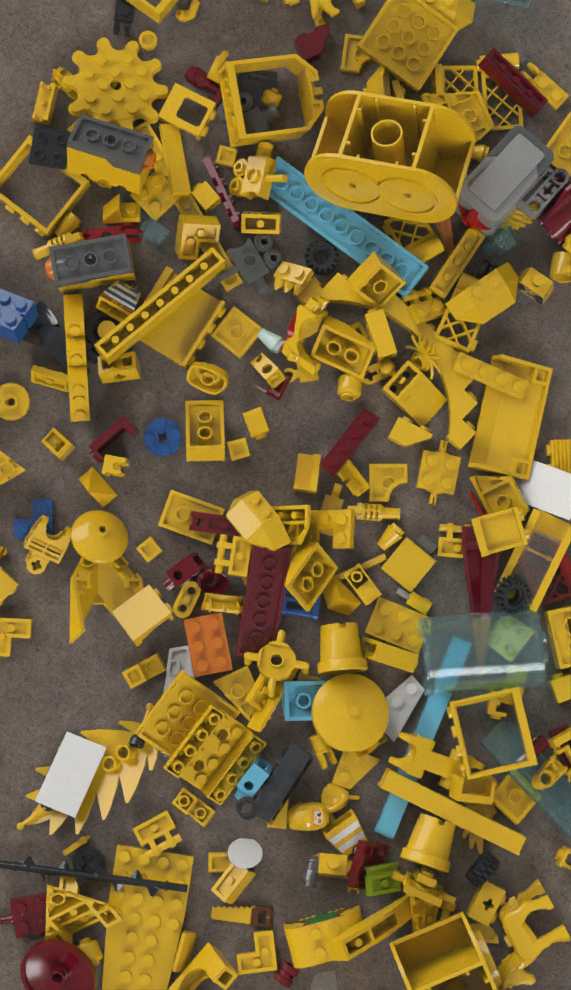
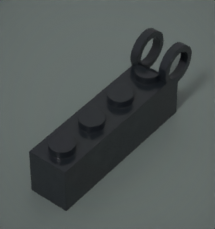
M293 743L290 747L287 746L282 753L283 758L280 763H276L273 766L271 777L269 780L266 779L261 785L260 789L262 791L258 797L254 796L253 799L242 797L237 801L236 811L240 817L245 820H251L258 816L272 825L314 760L312 755ZM247 803L252 804V810L249 813L241 812L243 805Z

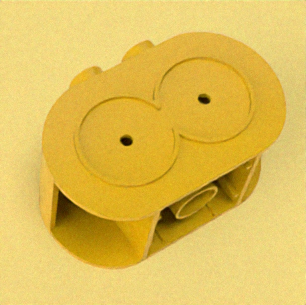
M354 90L341 91L330 97L326 104L325 118L312 157L305 166V180L317 195L345 209L420 223L441 222L450 218L456 211L476 144V134L471 124L461 114L442 105Z

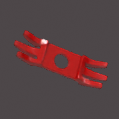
M137 222L79 231L83 233V236L88 235V237H84L85 240L101 238L104 232H109L112 236L124 233L126 236L143 233L142 229H124L138 226ZM128 238L129 243L141 242L140 238Z

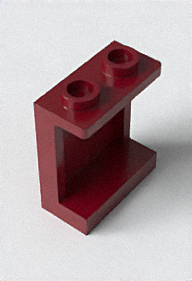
M123 416L89 446L92 450L90 455L98 463L101 461L104 463L105 457L102 455V452L126 431L134 439L139 435V432Z

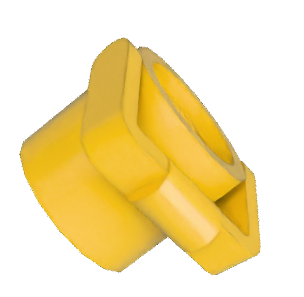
M224 50L219 56H216L206 78L219 84L218 70L225 62H228L226 60L229 56L228 51Z
M560 251L552 254L549 276L558 283L571 282V254L569 252Z

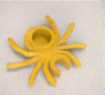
M422 334L419 335L418 342L414 335H411V339L416 347L405 346V348L417 352L412 355L410 362L422 372H427L430 369V380L434 376L433 365L439 374H442L440 367L433 360H440L442 356H432L436 350V344L434 342L428 344L429 338L422 341Z

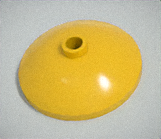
M94 510L86 512L76 519L71 530V542L77 553L84 559L99 564L110 563L117 560L125 552L128 545V532L124 523L115 515L106 511Z

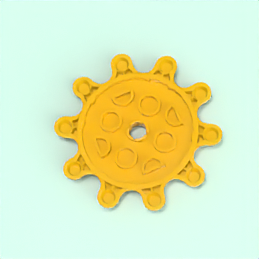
M102 37L97 41V54L87 55L79 50L73 53L72 61L79 67V72L76 75H66L61 79V85L64 89L73 90L77 94V100L68 107L71 115L79 116L80 114L88 113L93 118L134 131V122L137 119H144L150 124L158 122L159 114L153 109L152 102L156 99L168 98L170 91L167 86L157 84L153 79L154 75L161 71L162 63L158 59L150 61L140 60L138 58L140 47L136 41L128 42L123 50H115L111 47L110 41ZM111 83H120L121 88L114 90L110 86Z

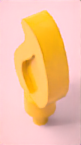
M89 835L86 837L82 836L78 841L63 850V855L66 856L81 845L86 844L87 840L91 837Z

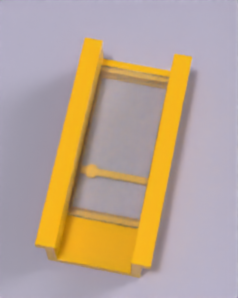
M534 508L525 526L530 537L527 540L528 544L515 547L499 581L503 582L502 578H507L508 575L512 577L514 575L524 581L530 587L528 589L531 590V593L528 594L530 600L526 599V602H528L527 606L530 607L529 610L536 613L571 542V524L543 510ZM516 588L509 592L508 597L513 598Z

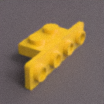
M298 668L294 669L288 679L276 682L275 696L273 698H269L267 695L269 679L261 674L259 675L245 698V701L256 710L247 725L249 729L257 732L263 730L282 698L283 682L292 681L299 670Z

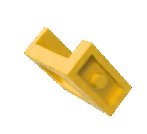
M175 83L158 118L160 122L164 124L169 123L195 136L196 140L200 141L202 136L205 137L209 131L208 124L210 120L213 121L218 110H216L215 102ZM188 98L208 109L200 126H194L177 117V113L185 99Z

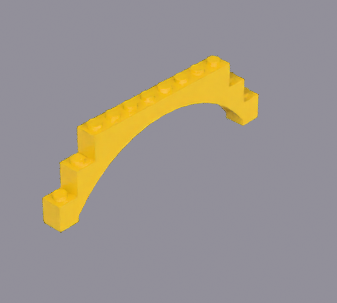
M339 272L323 289L321 288L322 284L314 277L313 279L311 278L302 293L295 296L293 291V296L301 304L307 303L310 297L317 298L318 295H321L329 303L356 305L367 309L376 308L353 290L348 281L349 277L345 274L341 275ZM395 294L381 308L384 309L386 317L414 335L417 341L420 334L423 335L422 341L429 338L428 344L433 342L436 344V350L432 356H442L440 360H433L442 371L440 377L448 401L449 431L445 439L459 451L476 434L474 431L475 427L469 421L464 422L462 420L478 403L476 396L472 392L465 391V388L473 379L452 371L457 355L461 351L454 350L452 347L433 339L437 329L430 322L416 324L407 310L409 303L405 302L402 296L398 297Z

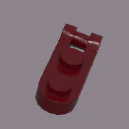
M191 511V517L193 518L192 524L189 525L190 531L223 534L232 537L240 535L224 515ZM200 518L206 519L205 526H199Z

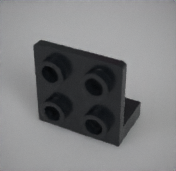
M35 126L29 164L66 170L67 141L72 132Z

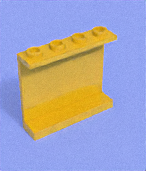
M166 266L144 303L178 276L174 273L173 269ZM200 289L143 336L140 341L186 369L188 365L191 366L196 360L195 353L197 350L203 349L207 342L205 340L207 334H212L215 330L217 318H222L227 310L225 308L226 303L223 300L219 301Z

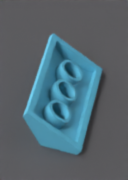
M327 681L283 682L281 703L285 721H312L311 709L313 699L319 688Z

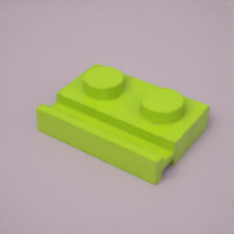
M399 862L364 867V870H366V896L401 891V882L391 879L394 871L400 873L397 866Z

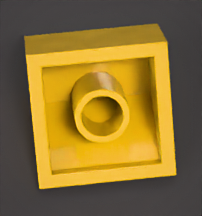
M375 252L348 278L353 290L375 307H378L379 310L406 284V281Z

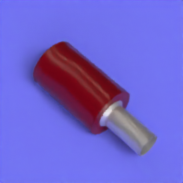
M542 735L534 738L532 741L536 757L550 746L548 740ZM524 749V754L516 760V763L527 761Z

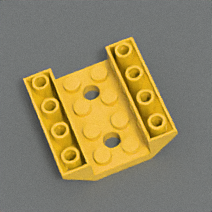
M211 704L163 768L175 777L183 778L201 790L207 798L221 806L267 743L238 720ZM225 729V734L222 737H217V733ZM201 760V766L194 768L195 762Z

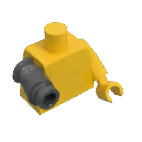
M319 853L310 857L306 861L308 865L302 878L304 882L303 887L315 888L317 876L348 879L353 861L347 855ZM348 887L349 894L351 889L356 890L357 894H359L360 889Z

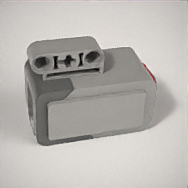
M515 126L465 179L456 212L461 216L462 222L468 228L479 230L485 236H492L517 208L527 217L537 218L564 189L569 180V174L563 168L552 170L550 166L554 159L553 152L522 126ZM555 177H561L563 182H557ZM543 180H545V181L542 183V185L536 190V188L538 187V185H539ZM551 187L552 190L550 194L544 195L543 193H546ZM529 205H537L538 210H532Z

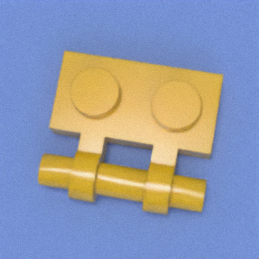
M428 286L422 287L418 291L412 290L406 298L402 297L405 302H410L411 305L407 310L416 324L442 318L446 310L439 297L433 299L431 295L435 293L428 289Z
M454 523L440 524L439 531L446 532V537H438L437 556L463 559L462 539L453 538V533H462V526L454 525Z
M220 534V540L216 546L218 553L217 559L214 560V565H216L214 573L222 574L223 567H229L228 575L247 577L252 544L246 543L239 536H233V542L227 543L228 535ZM227 549L231 550L230 560H224Z
M167 810L133 828L141 847L147 844L151 847V849L144 852L148 859L154 855L155 857L159 856L160 852L169 847L173 848L178 842L182 841L180 834L173 837L170 834L176 827ZM165 835L167 840L156 846L154 841Z

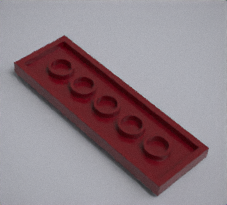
M252 546L235 649L236 656L244 657L246 652L258 654L262 647L277 640L286 589L284 585L290 565L292 547L283 546L275 551H271L268 548Z

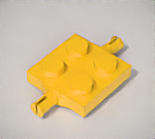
M440 440L438 451H422L416 488L424 489L430 493L428 504L436 505L438 494L454 495L461 457L446 453L448 441Z
M395 871L392 874L391 879L401 882L404 885L403 892L411 898L422 899L429 906L440 907L442 901L452 905L455 903L456 897L446 894L443 891V886L437 883L435 888L416 881L414 873L409 871L405 875Z

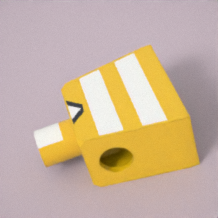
M352 808L321 829L325 838L343 855L347 856L351 853L355 855L358 840H367Z

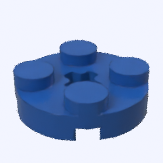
M158 418L146 427L143 440L146 448L152 454L168 456L174 454L179 449L182 443V434L175 422L169 419ZM164 432L167 433L166 437L168 440L166 442H159L160 438L158 435Z

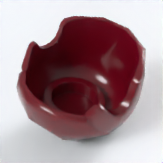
M208 566L201 570L197 577V584L204 593L222 594L228 587V577L224 571H222V574L214 573L215 566Z

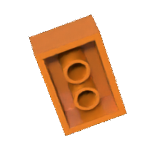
M223 612L185 619L184 625L194 676L198 677L233 670Z

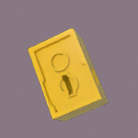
M571 605L543 611L555 668L564 669L571 667Z

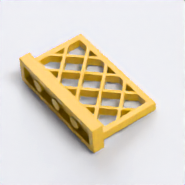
M436 64L430 74L432 94L446 93L449 87L455 93L460 92L453 85L457 78L466 85L461 92H464L467 87L471 91H479L476 65L442 66V64ZM444 71H451L456 78L450 83L445 78ZM464 71H472L473 79L470 82L461 76Z

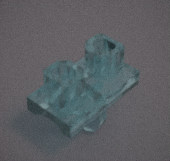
M508 226L484 242L485 245L482 248L487 256L491 255L492 259H495L517 245L519 241L513 235L511 226Z

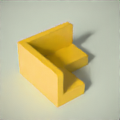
M179 214L174 248L179 259L197 260L200 242H219L221 225L216 216Z
M298 454L293 491L316 494L321 460L320 454Z

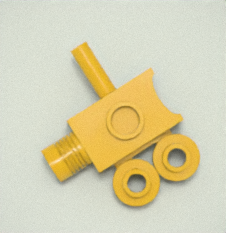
M259 142L256 156H249L248 160L242 158L235 163L233 172L237 177L229 185V191L232 195L236 197L243 196L249 200L259 196L268 200L272 182H287V175L274 174L277 161L271 159L273 151L271 143Z

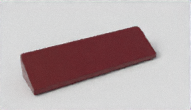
M495 48L478 64V67L530 117L536 115L548 101Z

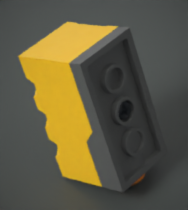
M80 114L67 141V172L79 176L86 174L92 180H105L111 186L117 187L120 185L125 187L127 191L140 195L150 170L153 169L157 156L153 151L154 137Z
M125 233L49 247L50 257L45 263L47 277L55 282L56 287L62 294L101 285H112L117 280L123 283L136 280L131 247Z

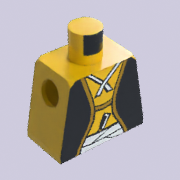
M529 267L524 269L519 275L517 289L543 305L553 291L554 282L534 268Z

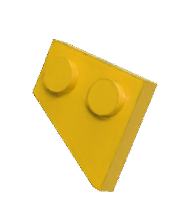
M342 752L332 783L351 789L380 761V758L368 754L354 762L347 752Z
M410 897L413 932L434 924L439 907L429 906L422 899Z

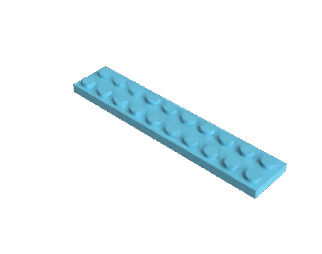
M277 156L274 174L287 175L288 180L287 182H272L269 198L327 239V241L331 242L361 265L373 252L377 253L406 281V284L398 291L400 295L406 298L429 269V266L353 210L334 205L317 195L307 184L304 174Z

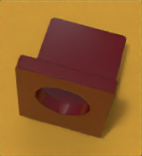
M284 375L286 379L274 389L269 385L266 390L257 385H254V388L280 401L291 378Z

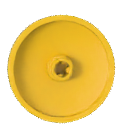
M341 674L331 678L319 688L313 699L311 716L317 734L327 745L342 752H359L373 746L383 736L388 725L389 708L385 695L373 681L358 674Z

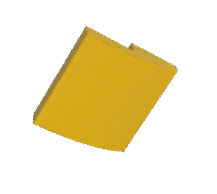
M406 537L381 569L411 593L435 564L436 560L410 538Z

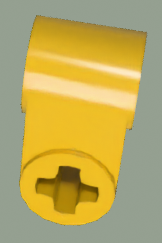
M555 753L548 757L532 776L531 783L535 789L543 790L551 787L568 770V767L563 766L556 758L557 755ZM541 776L544 777L545 784L541 781Z

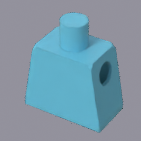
M258 755L237 783L238 790L234 796L238 800L247 796L252 798L270 775L273 765Z

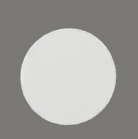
M237 839L228 848L230 862L239 868H252L262 859V848L253 839Z

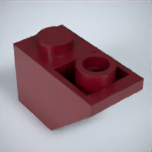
M329 24L326 26L320 25L309 34L302 33L296 37L294 47L298 55L307 63L321 58L330 34Z

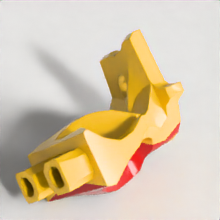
M318 295L317 298L310 297L307 303L300 304L297 307V311L293 315L287 329V338L280 348L281 352L287 357V360L297 363L312 375L320 370L321 363L315 358L310 357V353L305 346V340L321 328L329 312L325 308L329 301L321 295Z

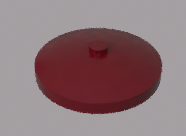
M56 939L38 942L28 950L22 960L20 974L26 990H96L97 974L92 961L81 949L69 942Z

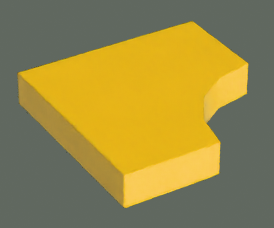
M345 34L340 72L359 74L361 67L367 61L372 60L356 48L363 36Z
M369 464V485L371 486L369 488V502H389L393 489L401 484L408 483L407 464Z

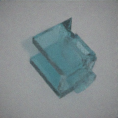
M150 218L149 221L145 220L140 227L143 238L153 245L156 244L157 251H159L171 235L169 230L153 218Z

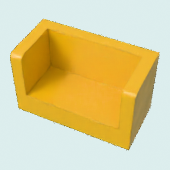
M453 773L449 797L460 802L492 805L496 781L488 777L467 780L466 776L462 777V774Z

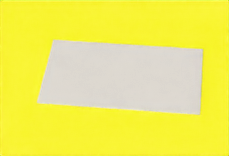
M533 460L529 480L514 478L527 505L567 520L571 519V473Z
M66 732L35 801L75 818L107 747Z

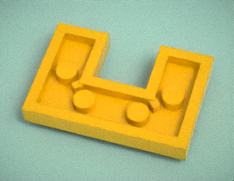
M311 510L310 527L303 542L320 543V530H333V549H353L355 510Z

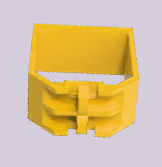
M297 54L228 61L218 70L231 147L258 144L259 142L299 139L311 129L324 110L323 99L317 100L318 97L323 95L322 87H315L314 83L319 81L318 70ZM278 68L288 69L297 77L299 98L305 124L300 128L246 134L236 73Z

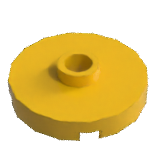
M17 383L1 385L0 417L8 421H15L24 417L30 409L31 400L29 393ZM10 399L15 400V403L12 406L8 403Z

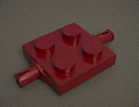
M47 892L11 898V914L0 916V925L12 923L16 939L45 934Z

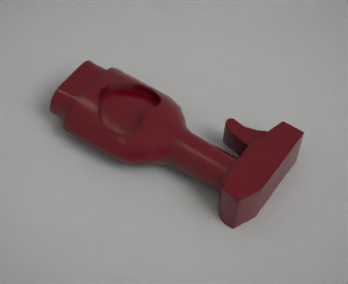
M190 66L184 75L188 79L187 82L198 89H208L216 94V96L208 94V98L215 102L216 108H218L222 103L221 89L214 85L210 79L206 78L208 73L199 67Z

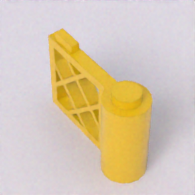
M393 217L383 221L384 226H382L385 234L388 237L391 235L393 240L400 246H402L400 243L401 236L412 238L411 244L403 248L422 262H426L444 252L440 239L435 235L429 223H419ZM394 221L403 222L400 231L392 229L390 223ZM405 223L415 225L413 234L403 232ZM418 226L426 228L429 234L424 237L416 235Z

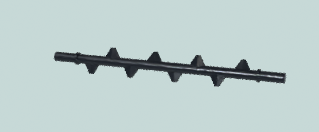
M28 856L23 863L0 860V868L40 873L44 882H47L52 875L75 878L78 887H82L87 880L110 882L113 884L115 891H119L124 884L147 887L150 896H155L159 889L186 893L188 889L187 884L142 879L139 870H135L130 877L106 874L104 867L101 865L95 872L72 870L69 867L68 861L65 860L58 868L35 865L31 856Z

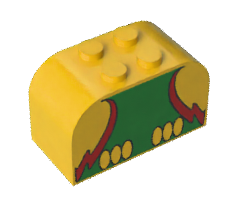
M359 903L284 923V931L294 968H306L333 961L327 941L363 920Z

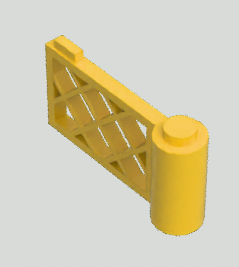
M518 53L501 54L519 72ZM486 55L479 56V60H476V70L480 71L483 100L487 109L492 112L490 116L494 114L501 120V123L498 126H494L490 131L511 130L515 126L524 127L522 108L518 104L513 108L504 101L508 95L501 99L494 92L499 87L498 85L493 91L486 86V79L490 77L478 67V64ZM491 95L500 101L494 110L487 102ZM501 104L510 110L505 118L496 112ZM511 113H514L518 117L519 124L511 125L506 119Z
M462 272L451 299L480 279ZM446 308L433 339L466 354H469L470 351L474 352L478 343L475 338L481 324L475 323V329L468 331L464 323L465 321L450 323L448 318L450 311ZM461 323L464 332L455 335L452 326ZM449 328L452 337L444 338L439 335L440 331ZM466 335L469 341L468 346L460 345L457 338Z

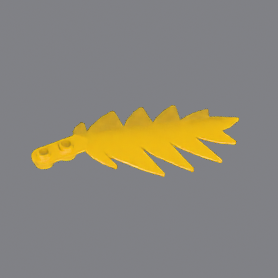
M119 721L120 725L131 732L106 729L81 731V734L88 740L107 748L75 817L76 834L80 833L87 820L96 793L102 820H105L115 797L119 777L125 803H129L139 784L147 758L149 770L152 771L158 757V749L146 741L143 749H138L128 744L141 723ZM51 766L37 767L35 770L47 776ZM40 789L26 794V797L35 801ZM40 804L35 808L32 814L41 807ZM55 809L51 811L43 810L26 825L38 824L50 819L49 834L53 835L68 815Z

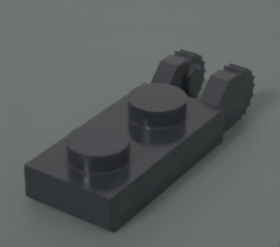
M126 0L116 1L113 33L118 35L120 22H126L124 33L125 36L130 37L136 7Z

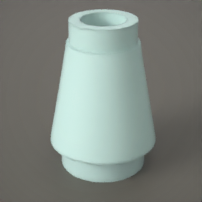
M263 328L257 337L271 353L279 354L284 338Z

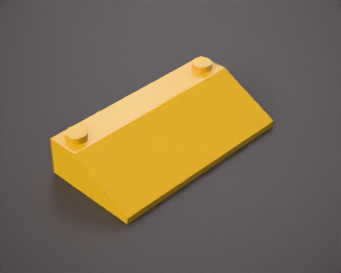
M504 354L494 355L490 365L529 381L522 400L487 385L485 386L468 467L529 480L553 369Z

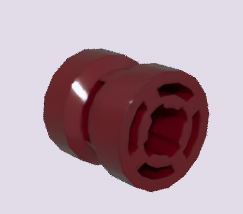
M284 960L281 964V970L276 972L273 978L284 987L290 988L293 984V978L298 976L300 970Z

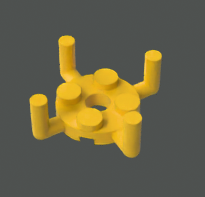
M279 630L277 640L262 647L258 654L252 652L244 654V664L249 666L252 661H257L260 674L269 679L267 687L269 698L275 696L276 682L288 679L295 668L301 669V673L304 676L309 673V663L296 660L293 650L288 644L284 643L286 637L284 630ZM276 656L280 657L282 663L274 665L271 659Z

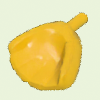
M328 783L321 794V803L328 809L329 813L344 808L348 800L360 799L359 795H349L346 789L333 783Z

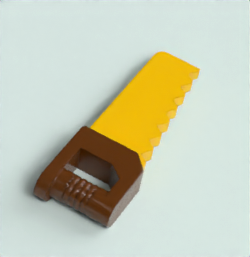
M256 905L251 906V908L248 906L245 908L243 906L239 908L237 906L233 908L231 906L228 908L226 906L222 908L220 906H212L211 918L214 920L273 928L272 906ZM264 910V922H258V915Z

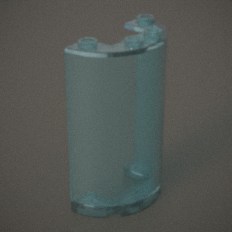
M528 609L518 610L519 612L517 613L513 611V614L503 611L418 618L419 637L423 641L426 675L423 677L425 696L503 690L515 687H540L546 682L545 663H548V653L544 651L546 633L541 630L539 612L535 613Z

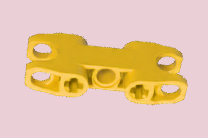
M400 732L398 737L408 742L409 752L404 758L390 756L388 762L407 774L422 779L425 770L440 775L441 778L438 785L450 790L453 773L462 774L460 765H463L462 757L458 758L456 749L452 748L448 757L433 751L435 741L418 734ZM468 755L471 769H484V764Z

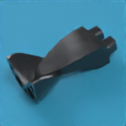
M40 300L36 306L39 316L30 328L27 327L28 332L22 340L36 346L46 347L55 359L67 369L65 329L60 328L50 308ZM85 341L86 360L88 359L95 365L98 362L97 356L100 355L90 343Z

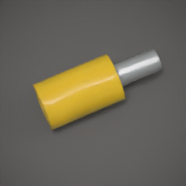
M398 588L396 594L407 600V605L424 615L427 614L432 605L429 599L420 596L414 591L411 594L401 588Z

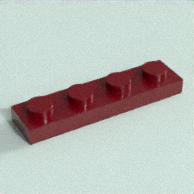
M363 408L319 464V467L335 478L377 425L380 418L366 408Z

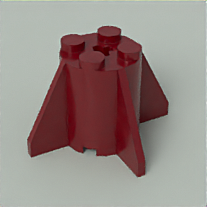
M559 177L557 182L561 183L563 179ZM570 178L564 189L536 218L547 229L546 232L553 240L555 239L560 246L564 244L565 237L571 234Z

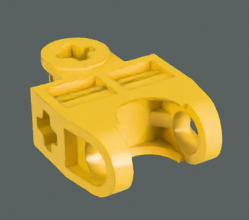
M42 515L35 522L23 542L24 548L29 550L25 559L27 569L35 575L41 574L50 560L59 564L71 538L72 528L68 526L57 535L48 534L46 532V525L49 517ZM37 560H39V563H35L34 565L32 564V561L36 562Z

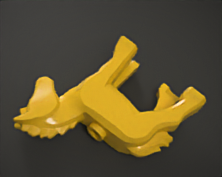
M536 879L525 891L518 893L517 898L515 896L509 897L508 902H504L499 911V919L506 933L504 939L509 948L512 946L514 948V951L501 960V964L497 967L505 989H512L513 986L533 985L536 981L534 974L525 971L524 968L530 965L542 950L551 944L571 941L563 924L537 938L525 922L527 916L534 910H551L554 908L548 895L531 900L536 895L546 893L539 879Z

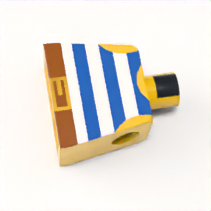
M117 280L100 295L96 308L122 322L134 312L141 295L136 290L138 288L137 284L133 281H128L125 284Z

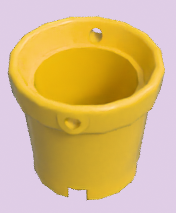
M333 623L320 627V662L317 664L319 675L351 674L368 669L367 660L363 658L357 623Z
M419 813L408 844L402 848L400 858L448 873L451 865L449 855L456 825Z

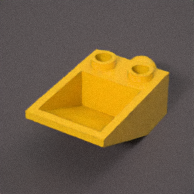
M409 360L397 371H395L394 364L390 361H384L380 364V373L391 377L380 390L419 426H425L447 402L445 396ZM404 372L409 373L408 379L403 377ZM391 386L396 387L397 390L395 393H393L390 390Z

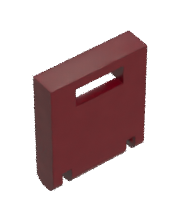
M358 840L347 886L366 889V870H364V867L383 864L389 845L382 842Z

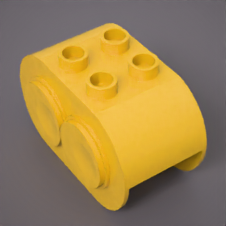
M463 911L389 943L407 990H505L480 930L471 929Z

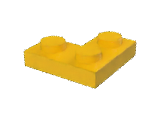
M0 617V656L11 657L12 638L31 639L33 619Z
M273 929L254 931L256 951L236 954L239 975L278 970Z

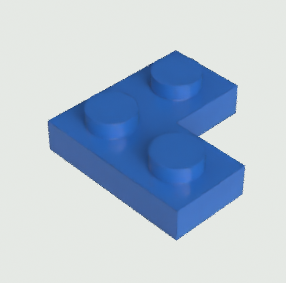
M53 499L33 500V519H14V539L26 538L31 527L42 515L49 517L46 532L53 535Z

